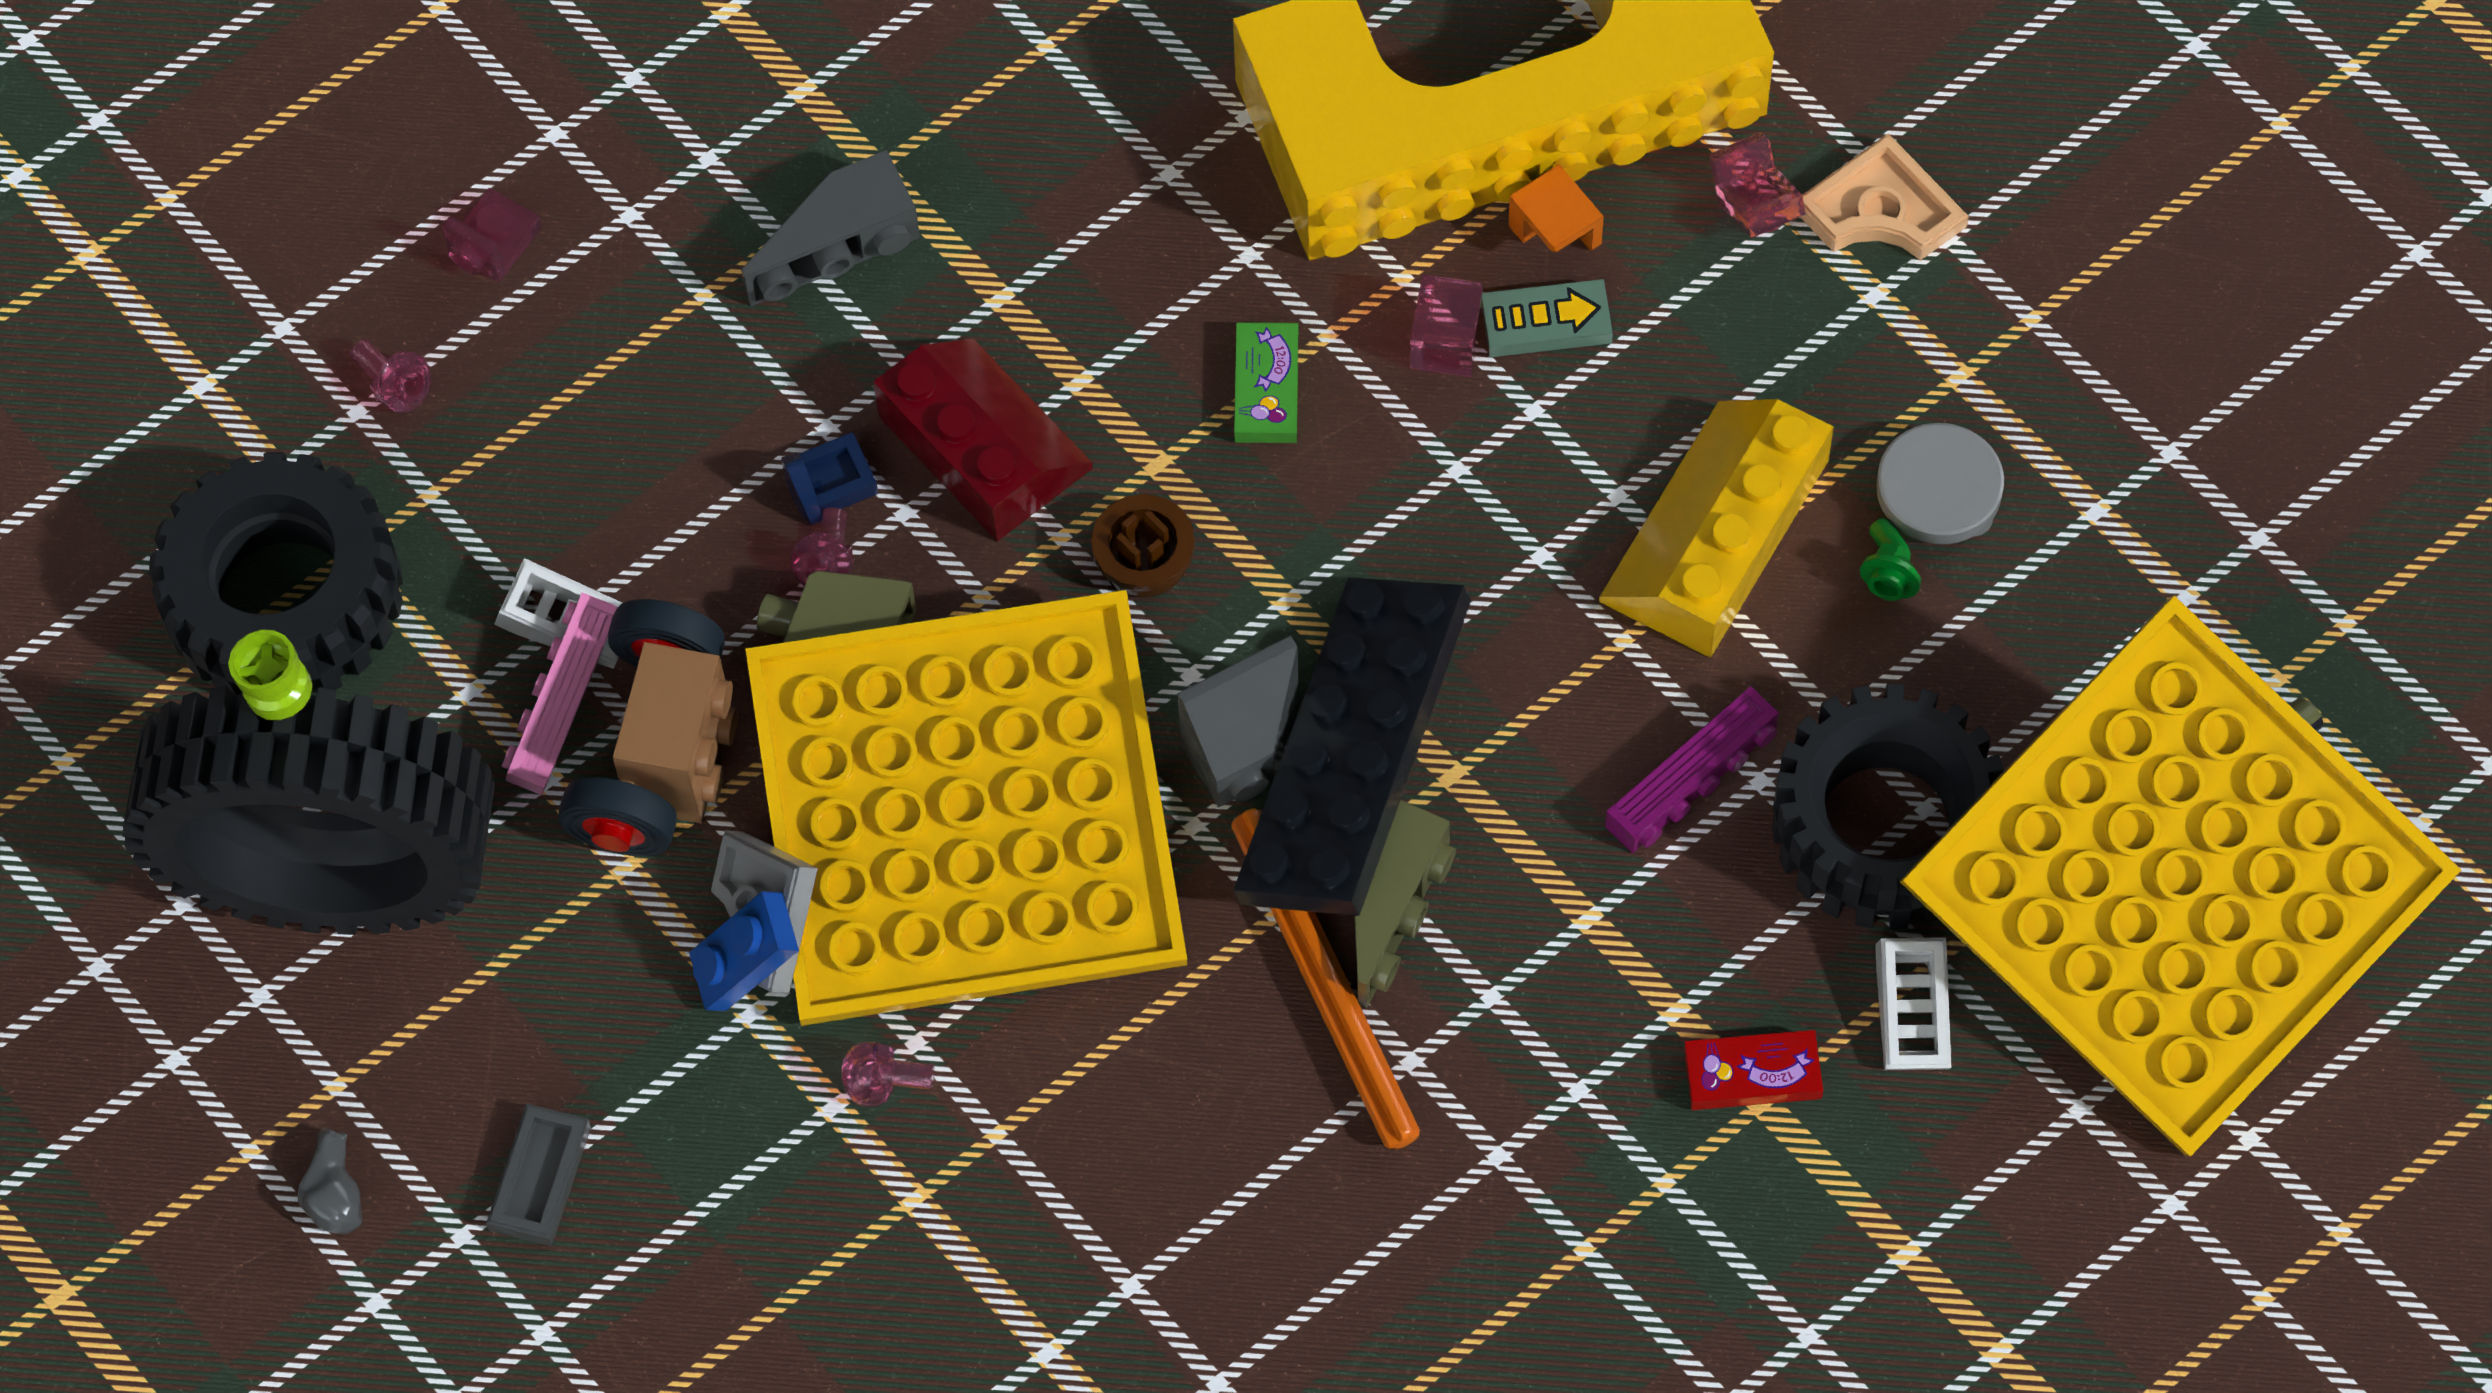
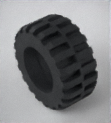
M265 452L263 454L264 461L249 463L247 456L229 461L231 469L222 474L216 475L213 470H210L196 480L199 489L195 493L189 495L187 492H182L170 506L174 520L164 519L160 522L154 537L158 550H155L150 555L149 574L154 583L151 589L177 653L179 656L185 657L189 669L202 681L213 679L216 687L227 686L236 695H240L241 690L233 680L228 665L232 649L240 639L249 633L258 630H275L285 635L293 644L298 653L299 660L310 675L312 690L318 687L334 690L342 687L341 676L350 670L355 675H359L372 663L369 655L372 647L378 650L384 649L393 634L389 620L394 621L400 616L403 601L399 587L403 584L401 565L384 515L379 512L375 498L365 486H355L352 474L337 465L330 466L325 472L320 458L306 454L298 455L297 461L294 462L287 461L284 452ZM283 542H299L316 546L334 557L332 569L321 588L307 601L292 609L274 614H252L239 611L221 601L223 587L233 569L248 555L263 547Z

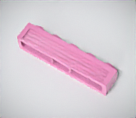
M583 592L578 603L569 602L561 622L568 625L564 637L561 639L555 636L547 655V659L553 661L549 673L546 675L540 672L532 691V695L538 697L533 711L525 708L517 731L523 733L518 747L510 745L503 761L502 767L508 769L505 779L507 782L543 795L608 638L610 624L617 606Z

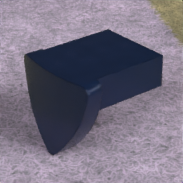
M853 432L802 453L794 452L781 458L789 492L802 517L810 526L823 521V516L879 494L877 482Z

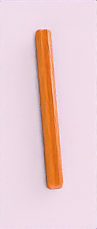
M1256 808L1244 811L1243 814L1232 821V830L1245 856L1262 810H1257ZM1270 908L1383 1145L1388 1149L1394 1148L1395 1150L1408 1146V1144L1418 1139L1420 1129L1315 912Z

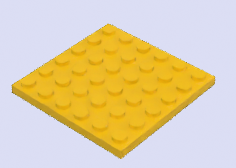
M1127 590L745 649L774 847L818 868L793 975L801 1026L1187 965V954Z
M2174 595L2153 614L1899 882L2185 1156L2191 1157L2458 875L2461 869Z

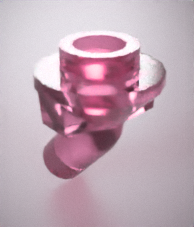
M367 338L357 343L350 351L349 356L374 380L370 387L376 401L385 404L386 407L396 412H410L417 409L426 399L430 390L431 373L429 365L422 356L411 351H400L387 359Z
M839 508L824 509L820 533L816 532L805 535L795 544L791 552V568L797 580L804 587L808 576L815 571L850 575L851 568L854 565L851 545H844L848 516L846 511Z
M861 1042L852 1046L845 1055L842 1064V1082L845 1091L855 1103L863 1107H876L887 1102L895 1086L928 1090L933 1088L935 1064L894 1060V1048L881 1043Z

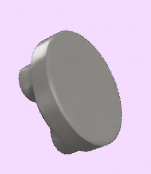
M1948 423L1923 424L1900 434L1885 450L1879 464L1876 480L1877 497L1882 511L1893 523L1904 541L1908 543H1919L1922 541L1931 544H1952L1967 540L1973 536L1983 535L1990 529L1993 523V518L1999 509L2004 489L2002 465L1993 448L1973 431Z

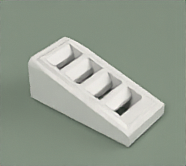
M524 558L494 625L551 647L555 636L563 639L568 625L561 623L570 601L578 603L582 592L617 607L622 602ZM531 590L543 594L534 614L523 609ZM555 599L567 603L558 624L546 620ZM607 638L597 663L614 669L619 657L609 647Z
M1946 938L1880 939L1875 946L1884 1070L1951 1069ZM1896 963H1927L1928 974L1896 975ZM1896 988H1929L1930 999L1897 1000ZM1897 1013H1931L1932 1025H1898ZM1898 1038H1933L1934 1051H1899Z

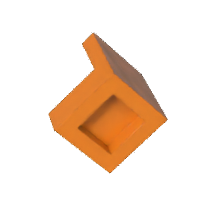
M1560 164L1510 195L1508 226L1522 243L1538 235L1552 252H1558L1578 238L1581 239L1590 251L1602 244L1604 216Z

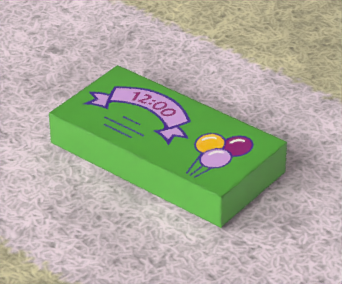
M1236 323L1235 443H1297L1298 323Z

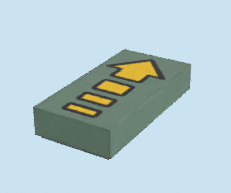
M1604 279L1481 293V307L1489 358L1612 344L1613 331Z

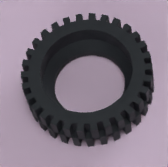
M227 686L211 688L209 699L198 692H193L183 696L181 705L170 701L161 706L160 714L152 713L147 718L145 727L142 726L139 735L122 837H125L124 846L127 853H134L133 862L140 869L150 868L149 877L158 884L172 882L171 892L183 898L196 894L200 895L199 905L213 911L225 905L232 908V917L248 921L253 915L267 917V926L283 929L286 921L302 923L303 932L320 933L322 925L334 926L338 934L356 935L357 926H366L372 934L390 933L391 923L407 931L419 928L421 919L432 925L444 921L445 912L456 915L464 909L465 902L471 904L475 899L476 892L479 890L495 788L494 780L491 779L492 771L488 763H480L481 754L474 747L462 748V737L453 731L437 734L439 723L425 716L414 721L407 720L408 709L394 704H390L386 709L380 710L373 708L374 698L355 694L350 702L335 699L337 690L318 687L316 696L311 695L304 708L294 716L282 720H266L256 715L243 697V692L240 695H236ZM284 805L307 807V808H313V809H319V810L329 811V812H333V813H321V812L307 811V810L296 809V808H292V807H288V806H284Z

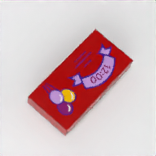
M1815 1030L1685 1041L1684 1043L1691 1111L1822 1099L1823 1083Z

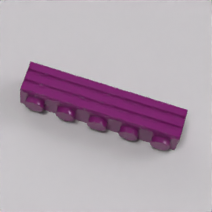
M1750 686L1617 803L1611 806L1606 811L1605 828L1623 843L1631 853H1634L1642 845L1645 848L1650 847L1661 836L1663 832L1661 829L1672 820L1676 823L1691 809L1690 803L1699 795L1704 798L1709 796L1720 783L1719 778L1728 770L1732 773L1739 770L1748 760V753L1757 745L1761 748L1765 747L1773 740L1778 732L1779 712Z

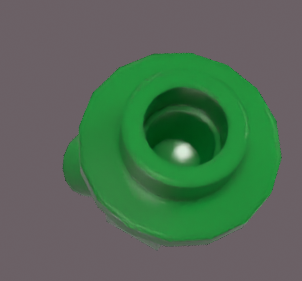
M1878 519L1870 526L1869 534L1879 549L1876 554L1864 559L1860 566V576L1867 584L1869 590L1884 600L1897 601L1913 597L1918 593L1922 584L1920 575L1910 562L1911 552L1890 519Z

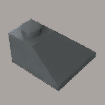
M1292 636L1177 693L1181 747L1218 808L1233 800L1245 802L1256 797L1265 790L1268 783L1276 775L1299 701L1297 644Z

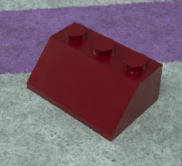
M974 338L921 345L873 381L877 411L880 419L997 542L1093 469L1091 460Z

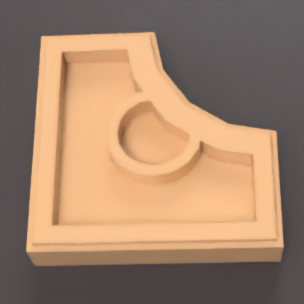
M1889 133L1798 197L1794 203V212L1833 252L1857 242L1881 241L1902 247L1920 261L1965 229L1969 216Z

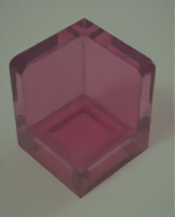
M1422 274L1410 339V369L1472 377L1475 360L1476 329L1483 295L1481 283Z

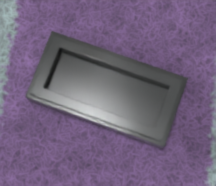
M526 1103L486 1222L490 1232L552 1247L591 1130L588 1118Z

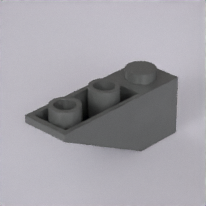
M887 150L830 172L741 269L747 300L751 307L766 300L770 302L782 300L790 296L797 288L818 279L839 277L848 272L855 264L877 255L888 256L898 253L906 248L910 242L920 238L916 207Z

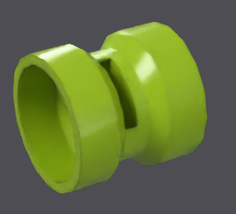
M258 630L247 634L236 643L230 653L228 662L230 674L236 685L243 692V697L256 715L266 720H282L294 716L304 708L311 696V678L307 669L299 660L298 653L293 644L285 635L275 630Z

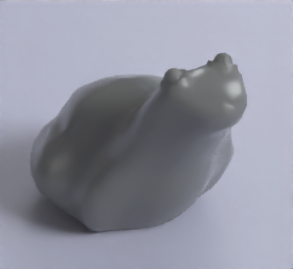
M323 1127L318 1132L317 1145L312 1161L299 1184L298 1203L321 1229L335 1234H348L358 1229L363 1222L360 1189L345 1168L347 1134Z

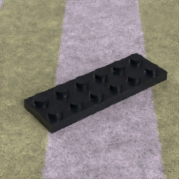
M1348 577L1233 889L1241 905L1360 916L1471 602L1464 585Z

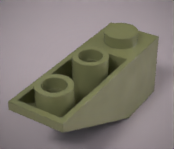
M1400 800L1360 916H1354L1358 1003L1366 1009L1377 989L1386 993L1390 988L1401 962V957L1395 955L1404 935L1414 938L1418 933L1429 905L1423 898L1432 881L1439 884L1444 881L1456 854V848L1450 846V821Z

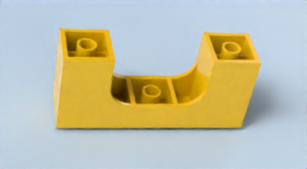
M1290 0L1233 18L1235 81L1308 260L1311 261L1324 256L1335 258L1344 256L1352 252L1358 245L1383 237L1386 239L1400 238L1409 234L1417 226L1439 219L1446 221L1456 220L1469 214L1474 208L1499 200L1501 202H1509L1511 194L1558 164L1575 182L1584 177L1589 171L1611 164L1619 166L1628 165L1638 161L1646 153L1671 145L1673 147L1688 146L1705 134L1727 127L1740 129L1751 125L1759 117L1767 115L1774 50L1751 0H1587L1600 30L1588 41L1572 48L1443 87L1423 86L1412 83L1398 76L1385 64L1376 48L1357 0Z

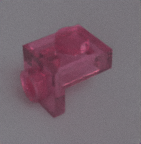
M1756 133L1710 155L1718 203L1750 238L1775 231L1783 224L1806 215L1802 194L1774 166L1770 141L1763 133Z

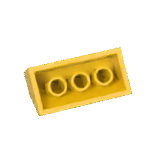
M1779 399L1718 401L1599 596V602L1711 658L1828 463L1834 426Z

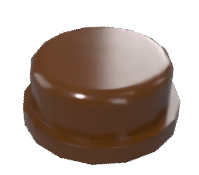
M1139 494L1125 496L1109 505L1095 522L1091 536L1094 562L1109 583L1119 591L1127 590V595L1143 598L1160 595L1175 587L1191 564L1195 550V539L1192 523L1182 508L1164 497Z

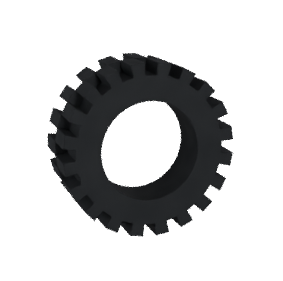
M1887 683L1885 696L1882 699H1872L1869 685L1853 688L1848 707L1843 708L1835 695L1821 703L1818 723L1807 715L1797 726L1795 742L1788 741L1782 754L1773 804L1774 843L1781 842L1779 861L1785 873L1787 874L1799 868L1796 888L1807 900L1818 890L1822 891L1825 894L1822 911L1838 919L1844 906L1857 910L1855 926L1872 929L1875 914L1889 915L1890 930L1907 929L1910 914L1915 911L1920 912L1924 924L1938 920L1928 908L1899 882L1928 850L1913 857L1888 860L1874 858L1853 849L1838 836L1828 819L1825 801L1831 791L1845 778L1862 770L1881 767L1903 770L1922 779L1937 793L1948 816V831L2004 772L1999 754L1987 757L1991 738L1984 728L1980 725L1969 734L1965 731L1969 714L1966 710L1956 703L1952 705L1946 714L1936 710L1939 694L1923 688L1918 702L1903 699L1905 684Z

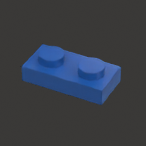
M760 892L689 952L694 977L698 983L705 1010L727 1011L799 951L783 893Z

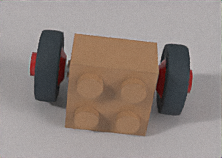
M636 599L624 602L617 607L608 632V644L611 650L625 662L637 667L613 754V761L619 780L582 778L572 781L563 793L558 820L561 827L568 834L595 848L628 856H653L665 852L669 847L676 827V819L702 824L707 802L716 803L718 801L724 775L723 766L718 765L722 746H732L738 727L739 710L731 706L733 685L732 681L725 680L721 664L724 648V633L722 629L707 616L688 607L661 600Z

